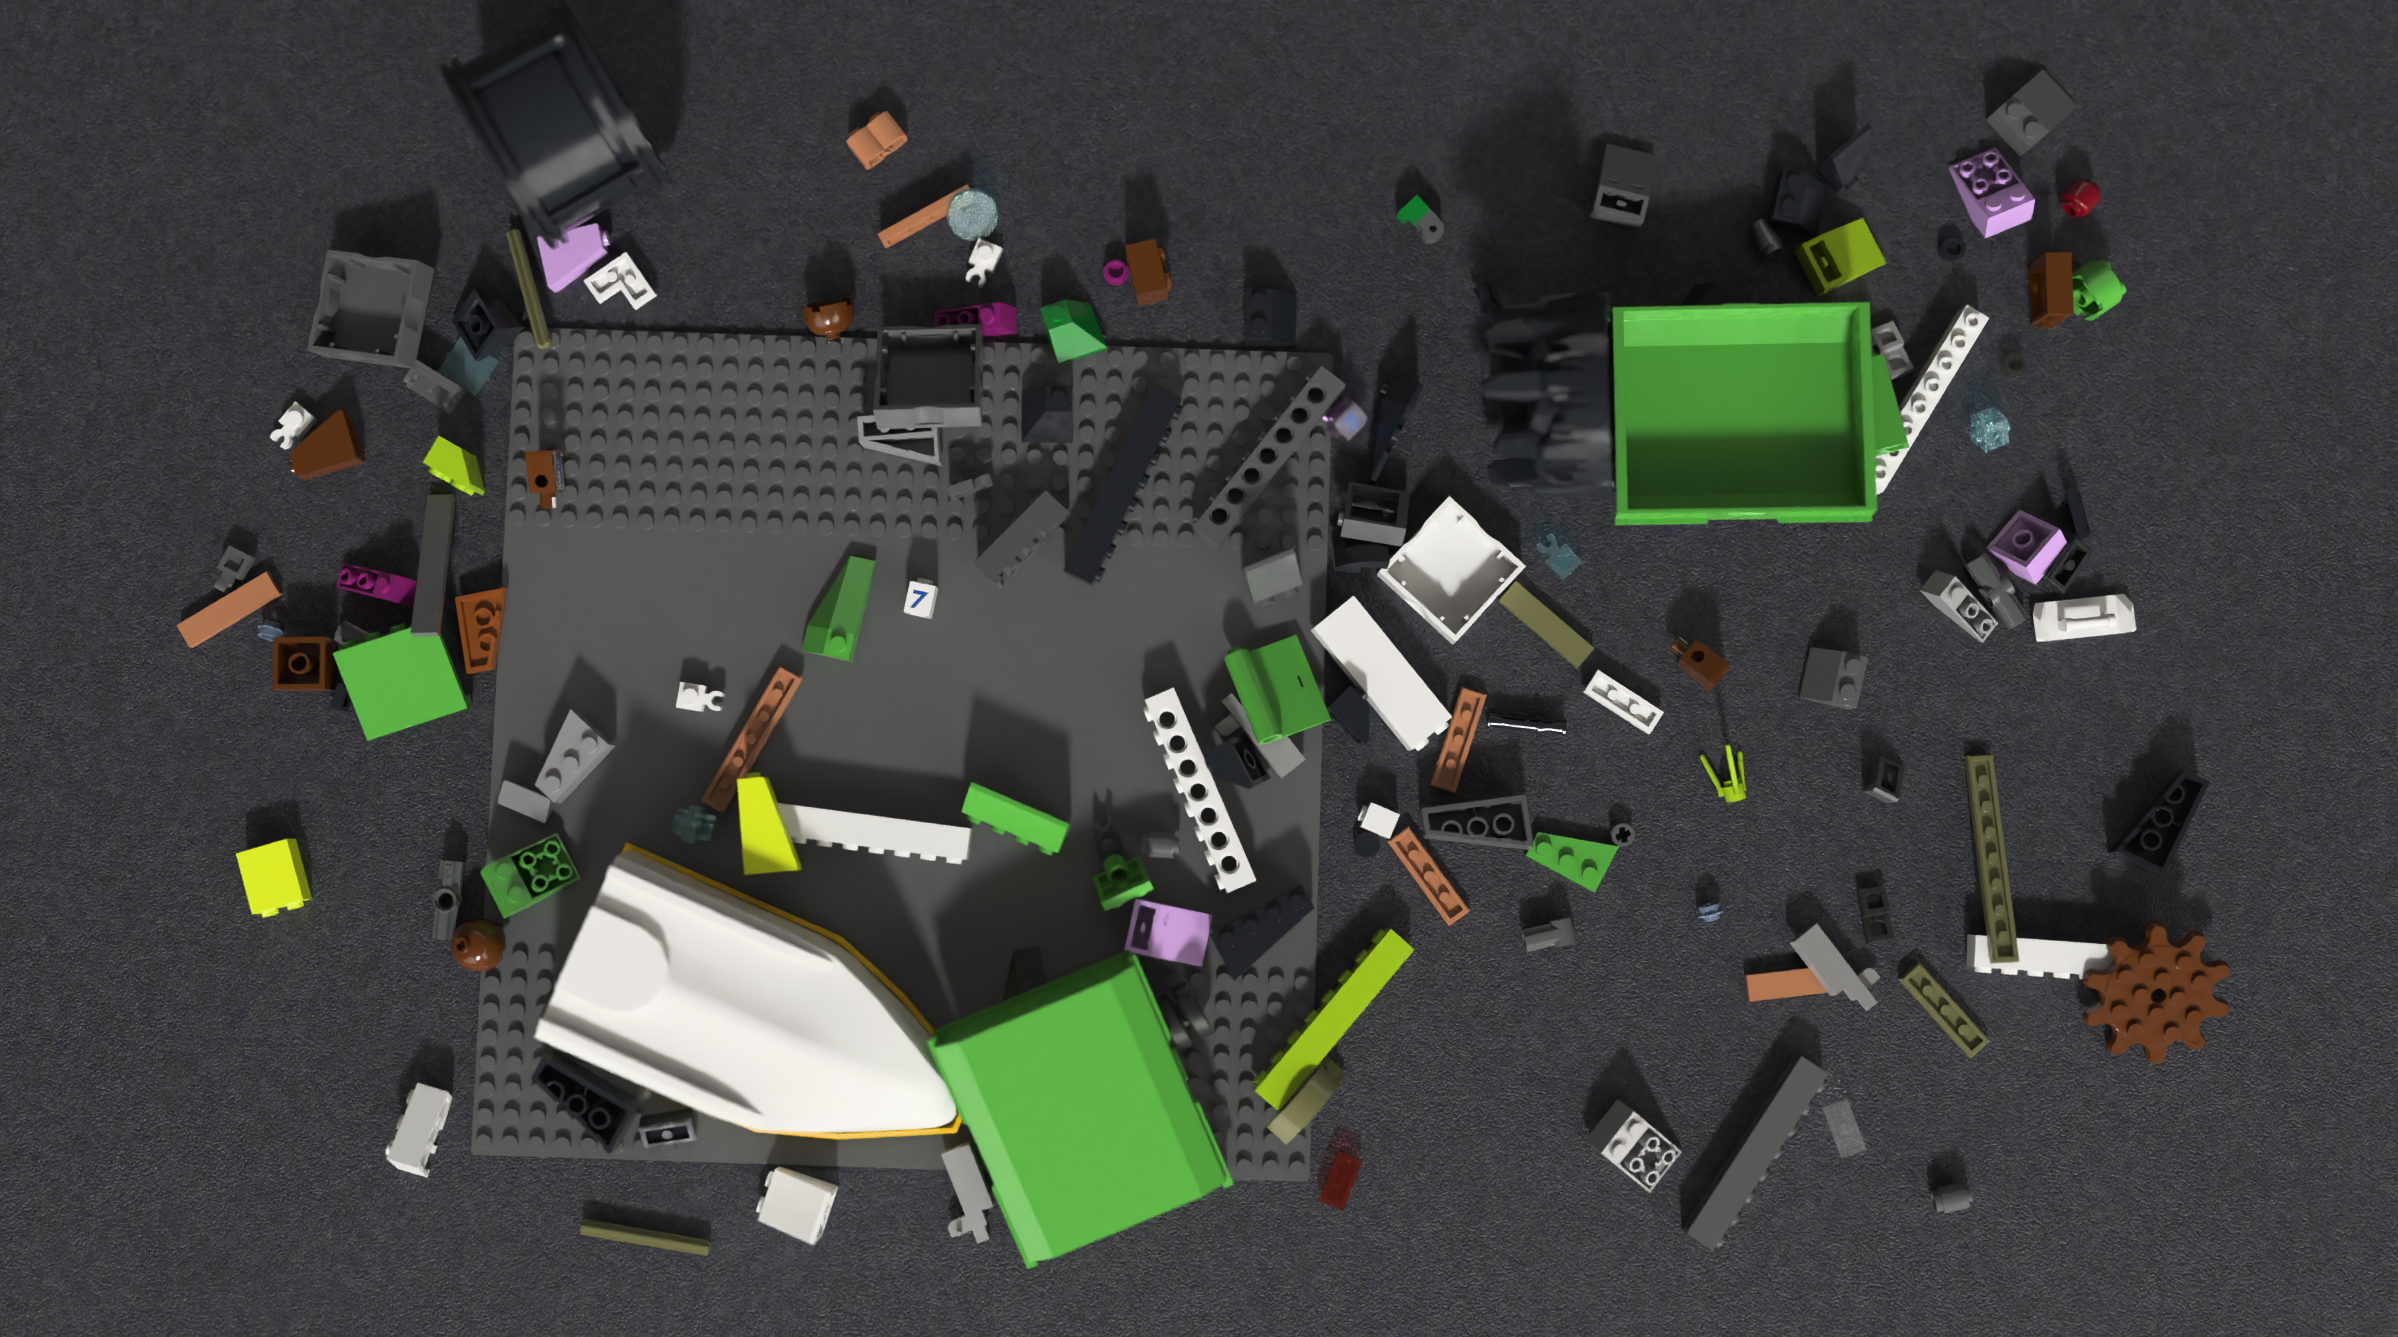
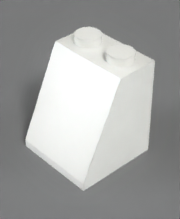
M779 1166L774 1172L770 1171L767 1177L765 1187H768L766 1197H761L756 1212L760 1213L758 1221L814 1245L822 1237L839 1186Z

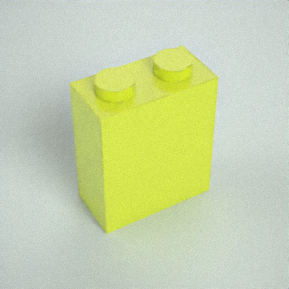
M284 839L236 853L252 914H262L263 917H269L278 914L279 908L286 906L288 910L304 906L303 901L312 899L296 839Z

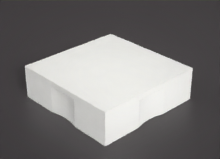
M1449 496L1410 540L1390 559L1388 569H1381L1377 576L1453 645L1526 566L1499 541L1485 533L1477 521Z

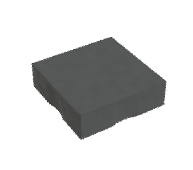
M327 250L320 284V300L314 314L307 350L327 358L415 369L434 268L418 260L394 257L373 258L359 253Z
M981 324L943 325L930 328L917 326L878 327L876 351L878 373L875 379L874 415L877 429L982 426L984 340Z

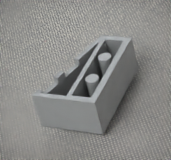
M875 415L857 417L859 443L862 447L942 466L939 427L877 429Z
M570 709L535 785L554 803H562L611 752L615 745L579 711Z

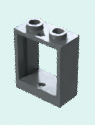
M1349 482L1347 492H1342L1339 507H1344V510H1339L1337 525L1342 526L1340 537L1402 547L1407 527L1410 492ZM1352 506L1394 512V524L1350 517Z

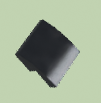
M1342 527L1332 529L1331 541L1334 571L1360 573L1362 567L1388 569L1390 563L1388 544L1340 537Z

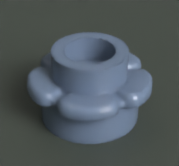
M266 620L264 624L258 625L260 629L258 636L273 641V637H280L284 634V630L280 628L281 624Z
M1709 902L1698 906V917L1704 918L1705 922L1718 920L1720 918L1719 914L1723 912L1719 902Z

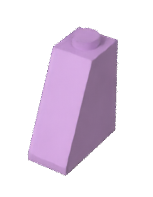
M598 223L570 230L567 232L569 242L563 244L561 241H558L559 248L555 250L551 249L541 236L537 237L547 285L554 292L562 290L609 254L607 248L610 245L608 232L603 230Z

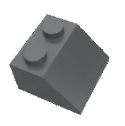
M1810 647L1798 698L1847 710L1857 708L1868 657L1844 651Z

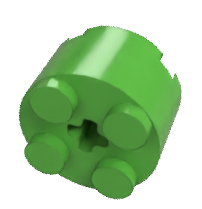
M2105 259L2100 261L2090 260L2072 272L2073 311L2077 316L2081 313L2087 316L2085 320L2092 321L2118 304L2122 299V295L2126 293L2125 285L2118 280L2112 271L2111 264Z

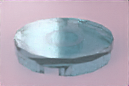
M975 188L966 189L956 194L949 202L946 211L947 222L952 231L960 238L969 241L988 236L995 228L998 220V211L994 200L984 191Z

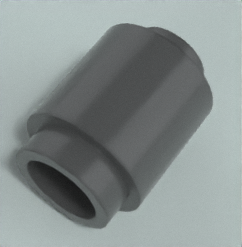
M1150 831V834H1143L1142 854H1148L1149 857L1174 858L1175 853H1180V838H1176L1175 832Z
M1962 1182L1936 1187L1935 1191L1930 1192L1934 1210L1936 1212L1942 1211L1943 1214L1969 1208V1202H1973L1970 1188L1968 1186L1964 1187Z

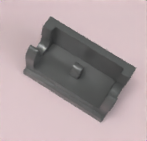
M417 359L415 369L410 368L403 381L407 383L406 387L450 414L466 392L465 389Z

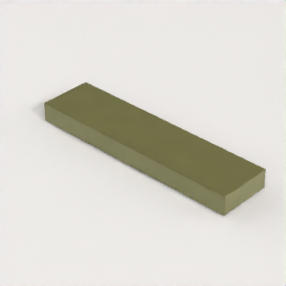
M1517 581L1499 599V602L1574 667L1578 668L1594 650L1593 646Z
M1916 962L1898 978L1903 986L1968 1058H1972L1990 1042L1985 1034L1920 962Z

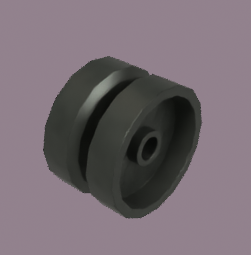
M1185 982L1173 989V995L1179 1005L1175 1006L1166 994L1155 999L1168 1031L1181 1051L1193 1045V1037L1188 1030L1189 1027H1192L1197 1037L1201 1039L1213 1033L1207 1018Z

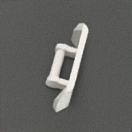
M2125 594L2035 603L2033 619L2036 640L2038 642L2120 634L2136 630L2133 603Z

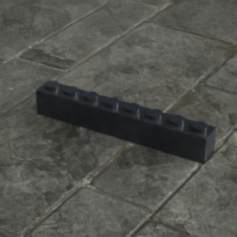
M1154 384L1152 385L1063 570L1065 574L1092 587L1095 581L1098 583L1101 581L1106 570L1102 566L1106 558H1112L1117 547L1113 543L1117 535L1122 536L1128 522L1124 520L1128 512H1134L1139 502L1136 495L1140 488L1145 489L1150 479V475H1147V472L1151 465L1156 466L1161 456V452L1158 451L1162 442L1167 443L1172 433V429L1169 428L1173 419L1178 420L1184 407L1180 405L1181 397Z

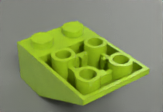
M1863 218L1826 232L1802 244L1794 252L1817 297L1886 264Z

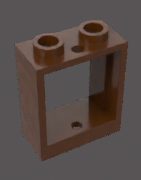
M2046 252L2028 265L2030 325H2039L2040 329L2054 328L2056 324L2064 322V319L2074 314L2072 252Z

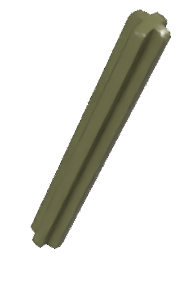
M519 229L509 230L506 235L535 342L539 349H545L550 347L552 343L522 233Z
M584 1219L580 1226V1234L705 1256L708 1255L710 1250V1241L706 1239Z

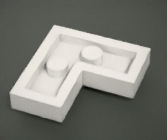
M627 252L584 280L600 304L620 290H622L635 310L657 296Z

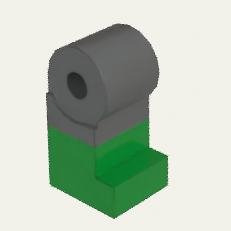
M1418 195L1410 200L1396 216L1402 224L1409 220L1420 232V237L1425 243L1434 244L1438 242L1444 233L1442 221Z

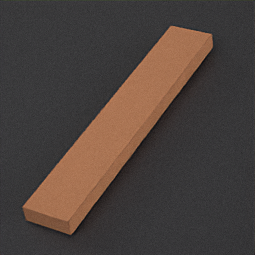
M779 665L701 799L703 803L723 814L726 813L738 792L737 779H745V774L750 772L801 684L802 677Z

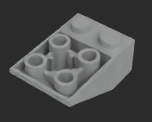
M1618 1099L1585 1140L1649 1193L1682 1152Z

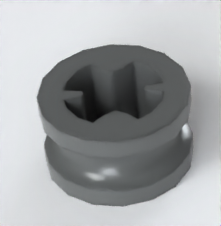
M1625 823L1614 825L1609 833L1612 843L1619 847L1630 845L1635 837L1633 828ZM1621 827L1623 831L1627 830L1629 836L1625 837V842L1623 843L1621 839L1617 840L1615 835L1619 833V828Z

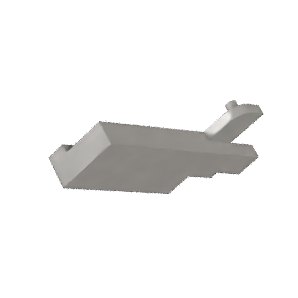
M1232 693L1221 701L1230 712V715L1214 727L1217 732L1222 736H1229L1240 727L1281 779L1306 760L1288 736L1264 745H1258L1243 705L1239 703Z
M1817 923L1812 924L1798 937L1789 942L1830 996H1835L1843 990L1851 1001L1857 999L1865 1011L1878 1003L1867 988L1881 977L1872 968H1866L1856 975Z
M971 1141L944 1150L941 1153L965 1214L953 1219L949 1223L948 1230L951 1238L961 1236V1234L972 1230L978 1244L990 1239L986 1228L988 1220L983 1209L993 1207L995 1202Z

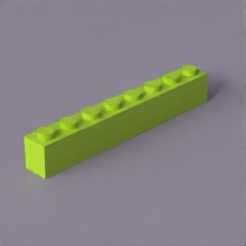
M1386 928L1384 931L1380 929L1371 939L1373 944L1367 951L1363 949L1356 956L1354 967L1350 971L1346 969L1337 980L1339 985L1334 990L1329 989L1320 1000L1323 1004L1317 1011L1313 1009L1304 1019L1306 1024L1300 1031L1296 1029L1288 1037L1287 1042L1289 1044L1283 1051L1279 1049L1270 1059L1272 1063L1266 1071L1261 1070L1253 1079L1254 1086L1252 1089L1277 1111H1280L1414 951L1392 929Z

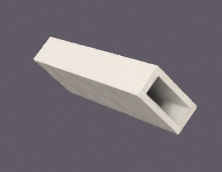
M1352 596L1311 629V632L1354 685L1358 686L1368 696L1366 700L1408 751L1414 748L1419 751L1429 743L1427 737L1433 732L1438 735L1449 726L1447 721L1452 716L1355 596Z

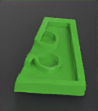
M1536 832L1533 838L1534 847L1531 850H1527L1525 856L1595 892L1619 846Z

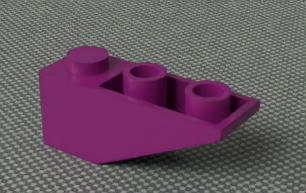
M996 302L935 311V327L981 324L983 336L1017 333L1016 308Z
M343 563L336 587L413 607L417 581Z

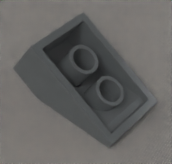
M2042 70L1989 116L1986 121L2021 157L2069 115L2077 105Z
M1293 549L1243 568L1242 578L1253 605L1258 603L1260 607L1275 602L1274 597L1281 594L1285 598L1298 593V588L1302 586L1297 559Z

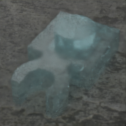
M1549 533L1546 538L1551 543L1550 547L1546 548L1540 542L1536 547L1541 553L1550 556L1545 563L1563 581L1582 561L1566 544L1559 548L1555 536Z

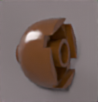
M844 297L842 302L838 303L834 299L809 303L807 307H801L804 321L810 331L817 335H825L826 340L840 338V332L849 329L853 323L854 306L851 297Z
M486 918L466 921L456 929L451 941V952L454 959L463 968L473 971L493 969L502 960L499 957L501 956V951H505L506 948L505 935L502 928L497 923H493L490 919Z

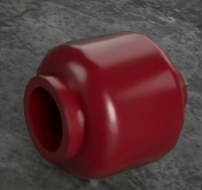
M2075 179L2061 194V208L2072 217L2086 216L2100 201L2098 184L2091 179Z

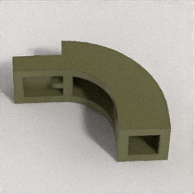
M1325 1056L1296 1094L1275 1114L1267 1128L1287 1145L1328 1101L1341 1084L1340 1081L1346 1073L1328 1056Z

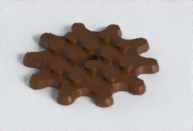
M2153 921L2147 925L2145 939L2138 945L2128 944L2121 936L2111 937L2106 944V948L2112 956L2111 965L2104 970L2088 969L2084 972L2082 976L2083 983L2089 988L2098 990L2100 998L2097 1004L2085 1009L2082 1018L2090 1026L2109 1024L2112 1027V1035L2106 1044L2111 1054L2121 1055L2131 1045L2140 1043L2145 1048L2146 1059L2151 1063L2160 1064L2165 1060L2167 1047L2175 1041L2180 1040L2184 1042L2190 1049L2202 1048L2205 1044V1037L2199 1030L2202 1020L2209 1016L2224 1017L2228 1014V1002L2223 998L2214 996L2212 989L2215 983L2229 975V965L2220 959L2212 962H2204L2200 959V952L2205 945V936L2201 931L2192 930L2181 941L2171 942L2167 939L2165 925L2159 921ZM2155 989H2163L2162 999H2151V993Z

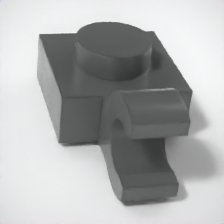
M229 545L216 567L223 572L216 581L214 588L229 594L234 587L235 578L243 581L256 558Z

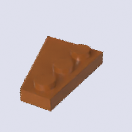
M507 588L455 597L466 674L495 670Z

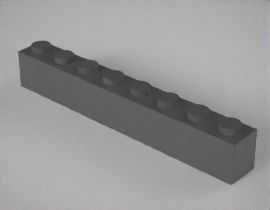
M1794 1055L1683 1226L1682 1230L1712 1251L1724 1243L1727 1237L1725 1232L1730 1225H1735L1741 1216L1740 1209L1744 1203H1749L1755 1194L1754 1188L1758 1181H1763L1770 1171L1768 1166L1773 1158L1777 1159L1783 1152L1784 1146L1782 1144L1786 1138L1791 1137L1798 1128L1797 1121L1802 1114H1807L1812 1107L1813 1102L1811 1100L1815 1093H1820L1827 1083L1825 1078L1828 1073L1803 1056Z

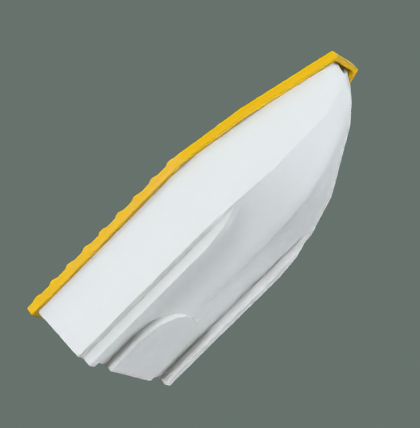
M626 842L622 853L616 856L613 864L609 867L606 874L607 878L594 906L590 909L570 953L545 1015L537 1026L538 1030L535 1038L700 1111L736 1123L754 1132L829 1139L946 1134L958 1131L962 1120L927 1043V1040L932 1038L934 1028L907 995L843 936Z

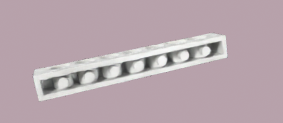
M1969 305L1957 311L1899 406L1909 448L1875 457L1877 495L1887 487L1989 319Z
M1174 688L1145 699L1147 706L1142 707L1148 722L1153 720L1157 730L1152 732L1158 746L1162 744L1165 746L1167 754L1163 755L1168 769L1174 768L1177 778L1173 779L1179 794L1185 793L1188 802L1183 804L1189 818L1194 816L1198 826L1194 827L1199 841L1205 840L1209 850L1204 851L1209 865L1215 864L1219 874L1214 876L1220 890L1225 888L1227 893L1256 881ZM1165 712L1172 713L1175 717L1174 723L1169 727H1165L1160 723V716ZM1180 736L1185 740V746L1182 750L1175 751L1170 747V740L1173 737ZM1185 760H1191L1195 764V771L1190 775L1183 774L1180 770V765ZM1195 784H1201L1206 789L1205 796L1201 799L1192 797L1190 793L1191 787ZM1205 808H1212L1216 813V818L1211 823H1205L1201 819V812ZM1215 832L1225 834L1226 843L1224 846L1215 847L1212 844L1211 836ZM1226 856H1232L1236 859L1237 865L1232 871H1225L1222 868L1221 862Z

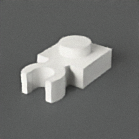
M978 238L969 259V264L974 265V268L967 272L966 281L970 283L972 277L978 275L981 277L978 285L982 288L986 283L985 272H994L1003 251L1002 247Z
M294 402L279 420L284 426L273 431L270 438L277 441L280 436H284L285 440L280 447L287 450L293 444V437L297 436L302 439L318 419L299 403Z
M680 682L676 707L703 712L704 706L707 705L714 711H722L723 707L715 706L713 700L717 696L725 697V694L720 691H713L707 694L708 686Z

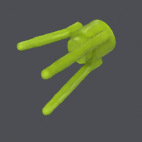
M1726 744L1725 748L1731 779L1723 782L1724 787H1722L1704 754L1700 755V759L1716 786L1719 797L1724 796L1726 803L1745 799V790L1747 789L1744 780L1742 751L1737 752V778L1731 746Z

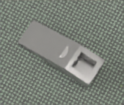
M1935 570L1920 589L1935 607L1981 643L1985 641L1998 624L1956 576Z

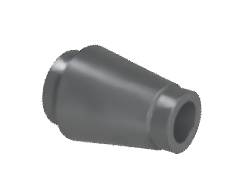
M1765 219L1758 220L1751 225L1760 255H1763L1765 259H1769L1783 251V241L1766 223Z

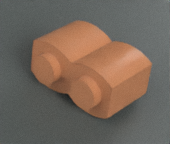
M887 111L874 114L869 119L867 126L863 128L858 127L848 135L849 139L846 141L848 147L866 170L877 165L888 154L897 150L907 141L906 134Z

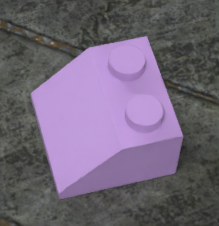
M2019 510L1986 548L2014 574L2037 584L2056 562L2068 543L2059 528Z

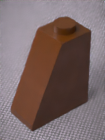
M343 409L336 411L289 452L292 459L289 461L290 469L296 477L303 480L316 478L365 462L352 416Z

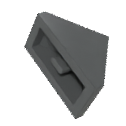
M1880 756L1863 792L1885 803H1896L1900 797L1904 767Z

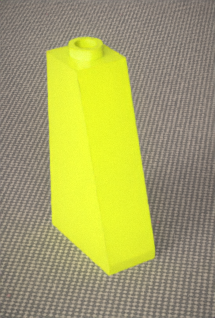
M760 772L746 773L745 779H737L744 875L802 870L769 778L761 777Z

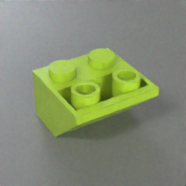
M438 436L422 462L430 466L428 472L448 483L451 482V485L471 496L474 492L483 496L485 489L476 456Z

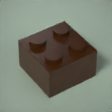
M1155 238L1125 245L1126 259L1138 307L1168 300V292L1171 291V280L1168 270L1163 271L1162 268L1165 267L1162 245L1157 246Z
M273 637L272 690L283 692L332 691L336 687V660L333 655L336 651V641L329 637Z

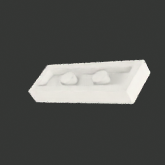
M1599 670L1595 672L1583 693L1647 734L1652 732L1664 713Z

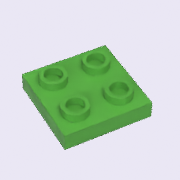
M1119 854L1110 855L1104 861V872L1092 877L1105 911L1117 908L1124 902L1135 897L1144 896L1148 891L1153 890L1140 856L1126 861Z

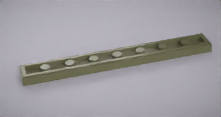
M1993 754L1970 755L1964 757L1990 964L2019 962Z

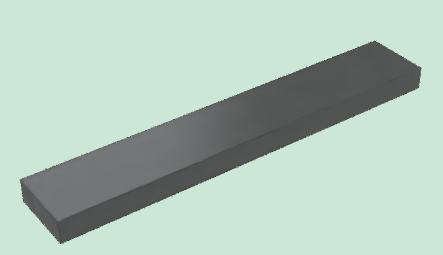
M453 494L427 495L411 625V635L413 637H440L456 502Z

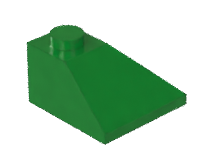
M1062 300L1040 308L1041 320L1058 365L1107 349L1090 303Z

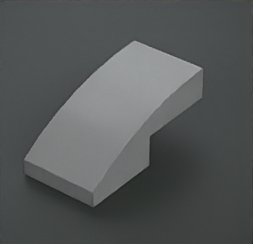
M1894 321L1871 329L1876 343L1873 346L1874 350L1878 355L1884 354L1891 381L1912 373L1914 367L1903 348L1904 340Z

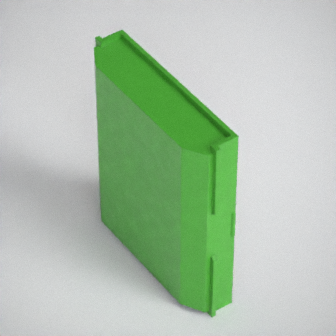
M1870 302L1803 304L1723 303L1722 305L1612 308L1617 507L1614 514L1615 525L1707 524L1708 520L1776 519L1778 523L1872 522V515L1877 511Z
M1130 949L935 1029L932 1038L927 1040L963 1124L969 1125L994 1181L992 1190L1028 1269L1038 1265L1040 1260L1057 1257L1201 1198L1220 1185H1223L1224 1188L1234 1185L1199 1101H1195L1188 1085V1076L1176 1048L1172 1047L1170 1043L1171 1035L1136 954L1133 955Z

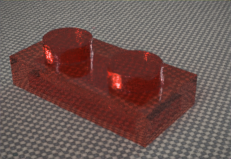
M1337 1151L1320 1194L1319 1202L1344 1211L1363 1161Z

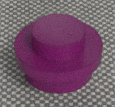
M1114 259L1105 265L1103 275L1109 284L1121 285L1127 280L1129 269L1126 263Z

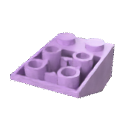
M1996 147L1949 166L1967 211L1984 238L2032 219L2035 198Z
M1136 898L1124 951L1130 949L1132 953L1202 966L1213 915Z

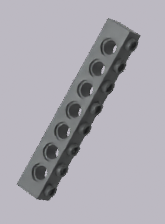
M1322 365L1317 371L1312 369L1304 380L1307 384L1302 391L1297 389L1288 400L1291 404L1286 411L1281 409L1272 420L1275 424L1270 431L1265 429L1256 440L1259 445L1254 451L1249 449L1240 460L1243 465L1239 470L1233 469L1224 480L1227 485L1223 490L1217 489L1208 500L1211 503L1206 511L1201 509L1192 520L1195 523L1193 531L1216 549L1219 548L1344 391L1346 384ZM1312 390H1317L1322 394V399L1317 402L1309 399L1308 393ZM1296 410H1301L1306 414V419L1298 422L1293 419L1292 413ZM1280 430H1286L1291 438L1286 442H1282L1277 439L1276 433ZM1264 450H1270L1275 458L1270 462H1265L1261 459L1260 453ZM1246 471H1256L1259 478L1255 482H1248L1244 478ZM1232 490L1240 491L1243 495L1242 500L1239 502L1230 501L1228 498L1229 492ZM1216 510L1224 511L1227 515L1226 520L1220 523L1215 522L1212 519L1213 512Z

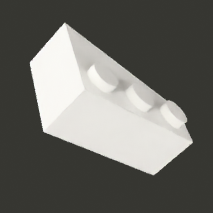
M417 1083L415 1089L409 1092L407 1110L405 1114H401L396 1125L398 1130L394 1140H390L386 1149L387 1160L397 1169L428 1178L430 1169L425 1168L430 1153L435 1154L438 1145H434L439 1129L442 1130L453 1098L447 1091Z

